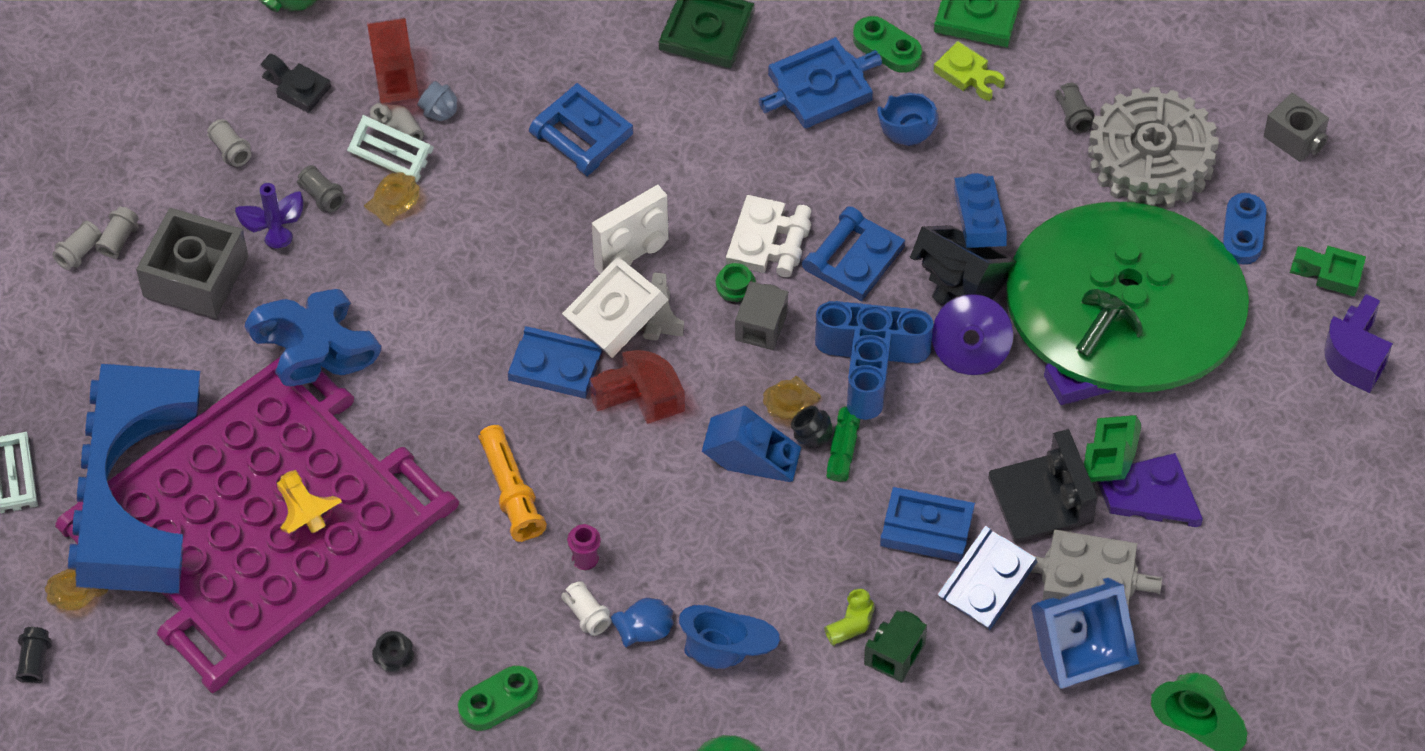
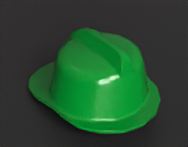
M1198 672L1179 675L1175 681H1168L1157 686L1152 693L1151 707L1155 716L1164 725L1185 732L1214 751H1241L1247 743L1248 731L1244 720L1231 707L1223 687L1214 678Z

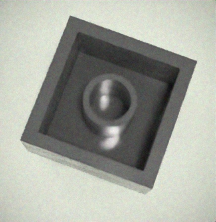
M170 207L136 269L143 297L217 318L249 257L243 229Z

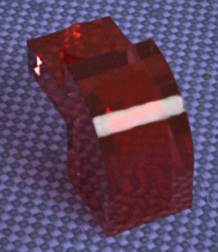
M401 17L367 23L380 103L419 98L406 18Z
M642 350L623 352L622 368L608 369L601 372L598 376L590 378L591 399L597 411L636 399L647 424L685 411V392L674 368L667 360L655 353Z

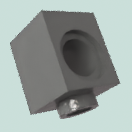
M1292 92L1268 114L1263 137L1301 162L1309 153L1316 155L1325 146L1328 140L1326 130L1329 117Z
M750 281L735 319V340L774 351L788 314V291L772 284L762 285Z

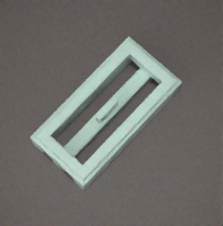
M363 115L347 151L417 182L421 177L419 174L421 168H425L428 162L426 157L428 153H432L434 147ZM368 126L418 148L417 155L415 156L366 134ZM361 141L413 163L410 170L360 148Z
M27 432L1 436L0 447L4 446L11 497L3 498L0 478V514L5 513L7 509H13V511L22 510V506L38 507ZM19 443L27 493L24 495L19 494L13 445Z

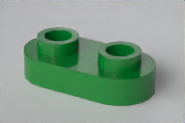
M876 16L864 17L855 24L853 42L863 53L868 54L877 50L882 64L899 73L913 71L920 65L922 47L914 37Z
M511 666L471 687L459 699L458 711L460 720L469 729L484 731L528 708L536 701L539 693L536 675L527 667ZM514 681L524 683L519 688L509 686ZM476 702L487 704L482 709L472 707Z

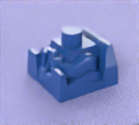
M1107 577L1103 579L1104 584L1072 593L1061 599L1050 598L1031 606L1042 660L1050 677L1060 689L1139 664L1123 584Z

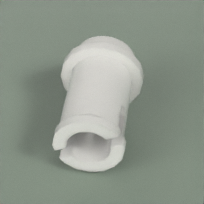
M575 582L566 588L567 592H563L561 598L580 620L579 626L581 630L585 633L589 632L592 636L604 632L611 624L609 609L606 606L599 605L588 591L584 582Z

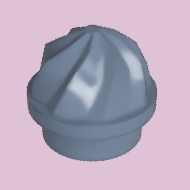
M434 81L423 93L417 106L424 110L423 115L425 117L443 121L456 113L457 97L450 86L447 84L442 86L437 81Z

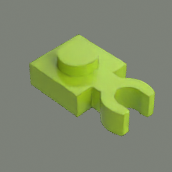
M959 41L934 64V73L962 91H965L972 85L976 88L977 95L987 101L992 99L993 90L985 85L992 83L1002 89L1005 83V77L1000 72L986 70L988 65L987 59Z

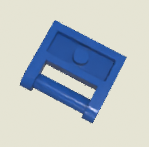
M576 83L532 121L529 133L539 140L545 139L575 162L577 170L585 176H589L599 167L601 161L633 135V125L580 84ZM560 121L592 147L587 151L583 150L553 126Z
M848 206L839 215L840 222L817 251L809 253L803 260L802 267L810 274L862 302L904 249L905 239L864 218L859 210ZM852 231L861 235L836 267L827 263Z

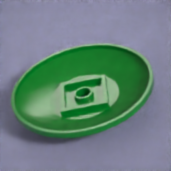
M1100 202L1072 208L1055 215L1035 228L1024 239L1013 257L1017 262L1008 272L1006 293L1009 313L1015 328L1028 347L1044 362L1056 367L1062 374L1079 382H1088L1097 385L1098 388L1112 391L1139 393L1162 391L1186 385L1202 378L1222 364L1233 352L1244 332L1248 315L1249 297L1245 277L1234 256L1225 248L1224 244L1211 232L1189 218L1167 209L1142 203ZM1132 279L1138 282L1139 285L1125 286L1120 281ZM1099 289L1117 296L1135 311L1142 324L1143 333L1138 338L1131 325L1124 318H1116L1091 356L1087 357L1077 351L1076 347L1102 307L1081 302L1087 291Z

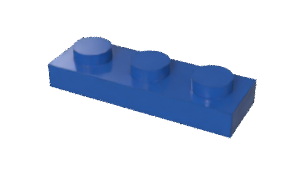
M973 173L965 177L954 178V193L966 248L1007 246V230L994 177Z

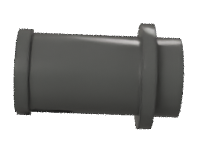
M1066 83L1060 86L1065 96H1063L1061 90L1057 89L1055 97L1066 116L1064 120L1066 127L1072 129L1075 133L1088 131L1092 127L1095 117L1093 109L1086 105L1076 83Z
M307 166L299 173L297 184L316 200V205L320 210L334 212L342 206L345 200L343 188L337 183H331L316 166Z

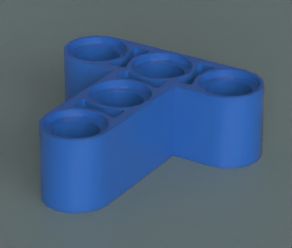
M840 301L823 303L816 311L815 345L818 350L829 355L851 357L848 375L847 409L856 418L863 420L873 419L881 414L884 406L889 361L920 363L930 356L933 319L925 311Z

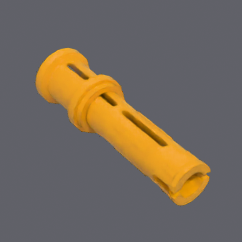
M500 425L485 427L480 431L478 438L501 491L498 503L502 512L506 513L510 520L509 532L513 540L518 542L538 537L546 530L547 523L544 517L537 512L534 504L536 499L535 493L522 480L506 440L503 427Z

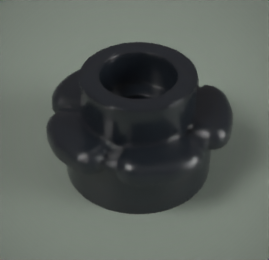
M397 631L382 634L376 641L375 648L372 651L374 662L378 665L380 664L381 668L387 672H398L401 667H408L412 663L415 654L412 651L413 644L411 640ZM391 651L398 652L396 656L390 655Z

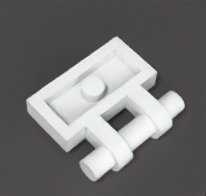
M747 195L726 256V265L740 263L748 267L749 270L765 273L768 261L778 263L776 269L778 275L790 277L793 268L799 265L802 256L800 246L803 238L808 237L811 228V222L809 221L811 209L805 205H798L794 215L785 217L783 216L785 203ZM777 233L787 234L784 244L780 246L774 244Z

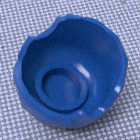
M906 93L897 97L891 95L888 97L884 108L877 107V114L884 135L894 143L912 146L923 142L935 130L939 120V113L934 102L923 94Z

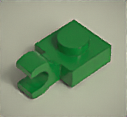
M1328 245L1325 254L1317 253L1307 247L1298 246L1289 273L1304 277L1318 276L1316 286L1355 297L1366 256Z

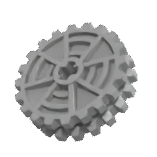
M1151 87L1149 93H1143L1140 88L1132 89L1131 96L1126 97L1121 93L1114 97V104L1105 103L1101 107V116L1094 117L1092 123L1094 130L1090 131V144L1092 145L1088 148V157L1094 159L1090 162V169L1092 173L1100 174L1097 179L1098 184L1101 187L1109 186L1111 188L1110 195L1115 199L1124 196L1127 198V202H1141L1152 206L1163 203L1166 209L1174 207L1176 200L1180 199L1184 203L1191 201L1192 192L1201 193L1206 185L1204 180H1211L1214 171L1212 165H1215L1216 153L1214 151L1218 149V138L1214 137L1216 125L1214 122H1207L1209 113L1205 108H1195L1194 99L1188 97L1182 100L1178 98V92L1174 90L1163 94L1160 92L1159 87Z

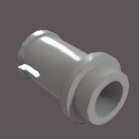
M220 119L213 122L207 130L209 133L207 136L222 152L223 161L234 167L247 163L251 157L250 143L246 139L240 138L227 120Z
M121 206L117 210L110 212V222L99 241L95 244L96 250L100 254L113 259L118 258L130 233L136 232L139 227L137 223L139 217L137 214Z
M84 221L64 242L59 241L55 245V251L52 253L54 260L66 270H70L73 266L75 268L81 265V258L99 241L102 233L93 223Z

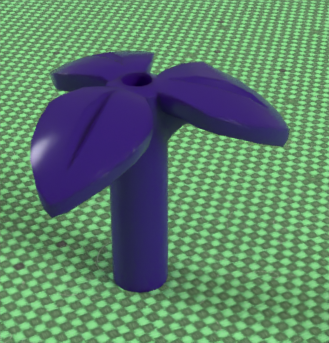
M265 183L260 187L263 209L249 205L238 206L235 208V213L239 222L253 233L266 228L269 229L264 238L267 246L277 249L283 248L291 243L293 236L292 232L284 228L282 224L298 221L303 209V196L301 192L297 191L278 202L275 186L271 183Z

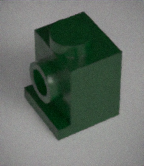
M896 610L889 623L883 621L880 624L873 641L870 639L867 641L864 665L902 683L926 644L927 624L923 623L918 616L909 611Z

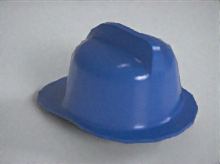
M693 605L684 608L679 615V624L687 635L684 648L685 654L706 667L725 669L741 663L746 655H761L773 651L780 643V634L776 628L766 621L755 617L726 612L707 605Z

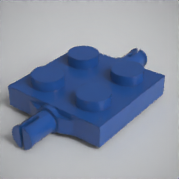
M837 37L772 63L768 65V75L778 91L759 98L760 108L766 114L785 105L793 111L804 129L873 101V90L864 79L863 72L882 65L881 57L878 51L874 50L871 53L855 58L843 48Z

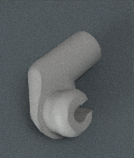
M377 103L371 108V119L418 140L423 139V130L404 106Z

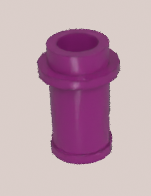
M588 524L576 526L569 532L567 537L568 547L573 554L572 561L575 562L574 566L576 568L590 570L599 561L597 550L601 543L600 534L597 529Z

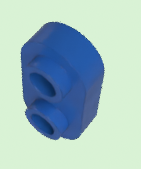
M1240 193L1233 196L1227 204L1222 243L1240 265L1255 262L1261 255L1264 242L1266 205L1261 198L1251 193ZM1242 207H1248L1252 210L1246 211L1243 210ZM1245 239L1248 243H1242L1238 240Z

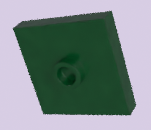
M676 0L658 41V48L661 51L732 68L754 15L755 3L745 0Z

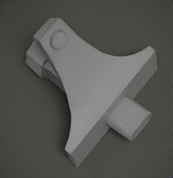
M653 273L651 283L669 300L670 291L666 286L667 275L665 273ZM667 301L639 331H644L643 337L649 340H658L660 333L683 336L684 321L673 314Z

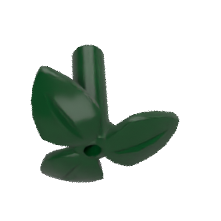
M1092 289L1084 294L1081 303L1101 306L1102 309L1076 347L1077 351L1090 357L1116 318H1124L1131 325L1138 338L1142 335L1143 328L1137 314L1117 296L1099 289Z

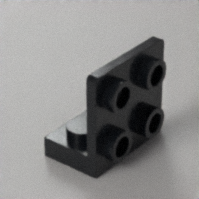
M1069 429L1053 433L1051 450L1047 451V456L989 471L988 479L1015 543L1054 533V530L1065 531L1094 522L1098 497Z

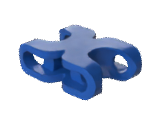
M340 289L312 293L307 299L306 308L288 299L262 304L253 309L244 326L252 340L257 344H277L286 349L281 355L275 371L285 386H297L315 382L321 373V366L332 374L337 375L358 372L373 364L382 349L381 344L370 331H351L339 324V322L346 318L351 304L345 293Z

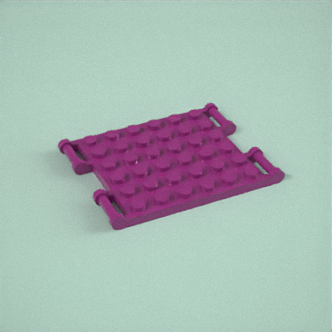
M280 357L107 481L113 497L132 517L155 529L183 534V560L179 594L162 593L179 612L160 626L157 636L166 645H172L202 677L201 683L210 693H215L229 681L230 677L437 520L445 518L456 510L459 505V500L450 491L444 492L414 462L413 454L406 447L396 449L381 461L369 452L334 417L335 414H341L353 404L354 396L346 388H339L322 370L317 380L312 382L326 397L321 402L303 385L285 386L282 384L275 373ZM296 470L302 478V483L310 494L318 497L335 496L342 501L321 514L326 526L314 533H311L307 524L302 525L291 533H286L280 528L287 518L288 510L286 502L277 488V482L281 480V476L289 471ZM402 473L431 502L424 506L394 474ZM78 502L64 512L55 524V527L64 537L70 536L77 544L79 536L72 534L74 510H82L83 502ZM193 625L224 659L214 665L184 634L185 630Z

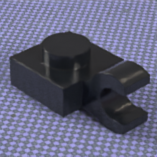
M269 54L261 63V67L266 69L262 78L278 86L276 89L277 97L307 113H310L331 88V82L328 78L300 63L291 70L282 59L274 54Z

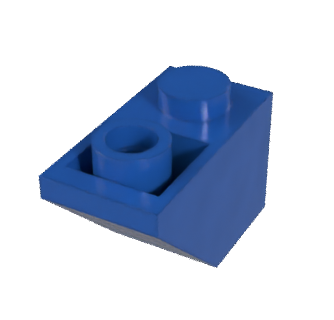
M745 405L711 417L702 448V453L728 471L785 482H793L801 451V446Z

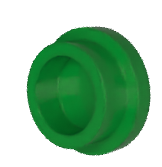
M731 263L718 273L716 277V290L725 300L740 302L743 301L749 282H755V277L745 265Z

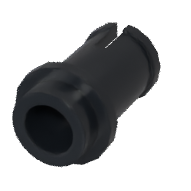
M26 627L23 634L18 637V644L21 645L16 680L22 683H42L47 649L51 648L52 640L49 638L48 630L41 627Z

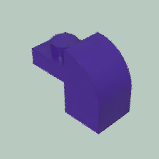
M1365 294L1358 307L1350 306L1343 320L1333 316L1325 343L1324 354L1329 368L1337 377L1370 393L1388 363L1393 343L1369 333L1375 322L1380 300Z

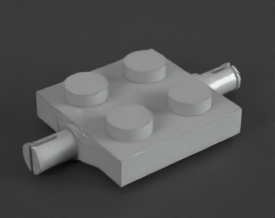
M1054 530L1052 545L1045 558L1034 556L1038 562L1031 571L1032 573L1042 574L1044 583L1042 601L1050 598L1061 599L1072 593L1104 584L1103 579L1109 577L1124 585L1128 605L1134 590L1160 595L1162 576L1137 573L1138 569L1135 563L1137 543Z

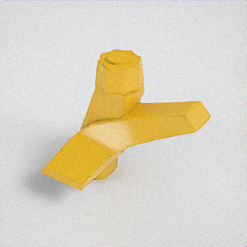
M296 470L285 473L281 476V480L277 482V488L282 494L288 510L287 518L280 527L286 533H291L304 524H307L311 533L320 530L326 526L321 514L342 502L340 498L335 496L318 497L310 494Z

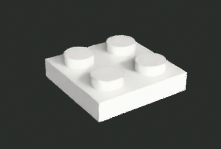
M659 185L652 187L592 222L594 267L600 274L617 256L630 266L633 260L645 253L657 252L669 240L667 194Z
M617 256L562 314L579 331L613 358L668 299L657 287Z

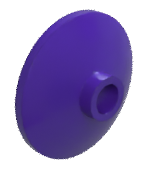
M967 294L952 299L938 312L933 323L932 342L936 354L947 367L961 374L980 375L997 368L1008 356L1013 342V327L1007 312L996 301L983 295ZM975 330L979 334V341L975 344L967 343L964 339L965 332Z

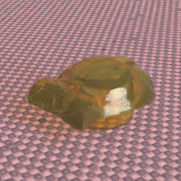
M403 172L391 173L380 182L373 198L364 207L376 214L385 225L390 226L396 216L407 212L417 203L420 196V187L416 184V179L413 175H405Z
M795 376L791 380H783L767 388L763 392V404L767 407L769 416L788 421L792 420L803 408L818 402L821 395L807 386L798 376Z
M70 569L50 577L44 588L47 593L48 604L56 606L62 611H77L89 604L95 596H102L109 590L76 587V570Z

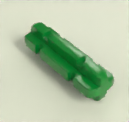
M847 406L839 409L837 426L835 427L830 450L831 456L826 469L827 478L838 482H845L849 478L850 463H852L857 439L856 434L860 424V419L856 418L855 415H851Z

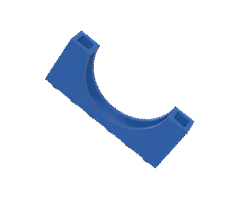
M101 364L99 380H91L90 404H95L96 407L95 412H87L85 435L92 438L91 444H83L81 469H87V476L78 478L77 502H83L82 510H74L72 534L79 536L78 544H70L68 569L76 570V587L179 594L183 560V534L161 531L132 517L113 497L107 479L118 458L136 442L155 433L182 428L198 416L200 371Z

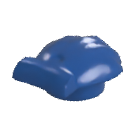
M643 598L632 604L624 613H614L611 616V622L618 630L623 645L628 647L635 642L655 641L667 636L674 625L672 620L673 610L670 606L664 605V602L660 599Z

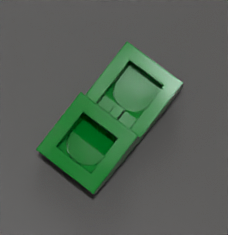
M1137 415L1097 418L1094 443H1087L1084 466L1091 482L1123 480L1126 477L1133 463L1142 424Z

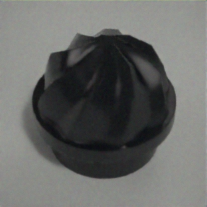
M816 406L803 408L791 421L794 438L798 443L804 444L809 448H819L823 444H827L833 434L830 416L826 411L819 410Z

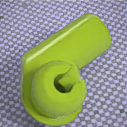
M864 589L851 591L847 597L849 605L844 619L824 626L825 634L831 646L867 631L875 610L874 602L870 599L868 591Z

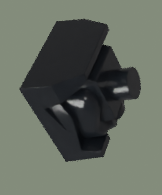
M952 225L922 226L910 258L913 260H922L923 268L931 273L929 281L937 284L932 298L944 305L956 297L967 294H978L993 299L1008 279L1009 270L1017 262L992 247L966 248L963 232Z

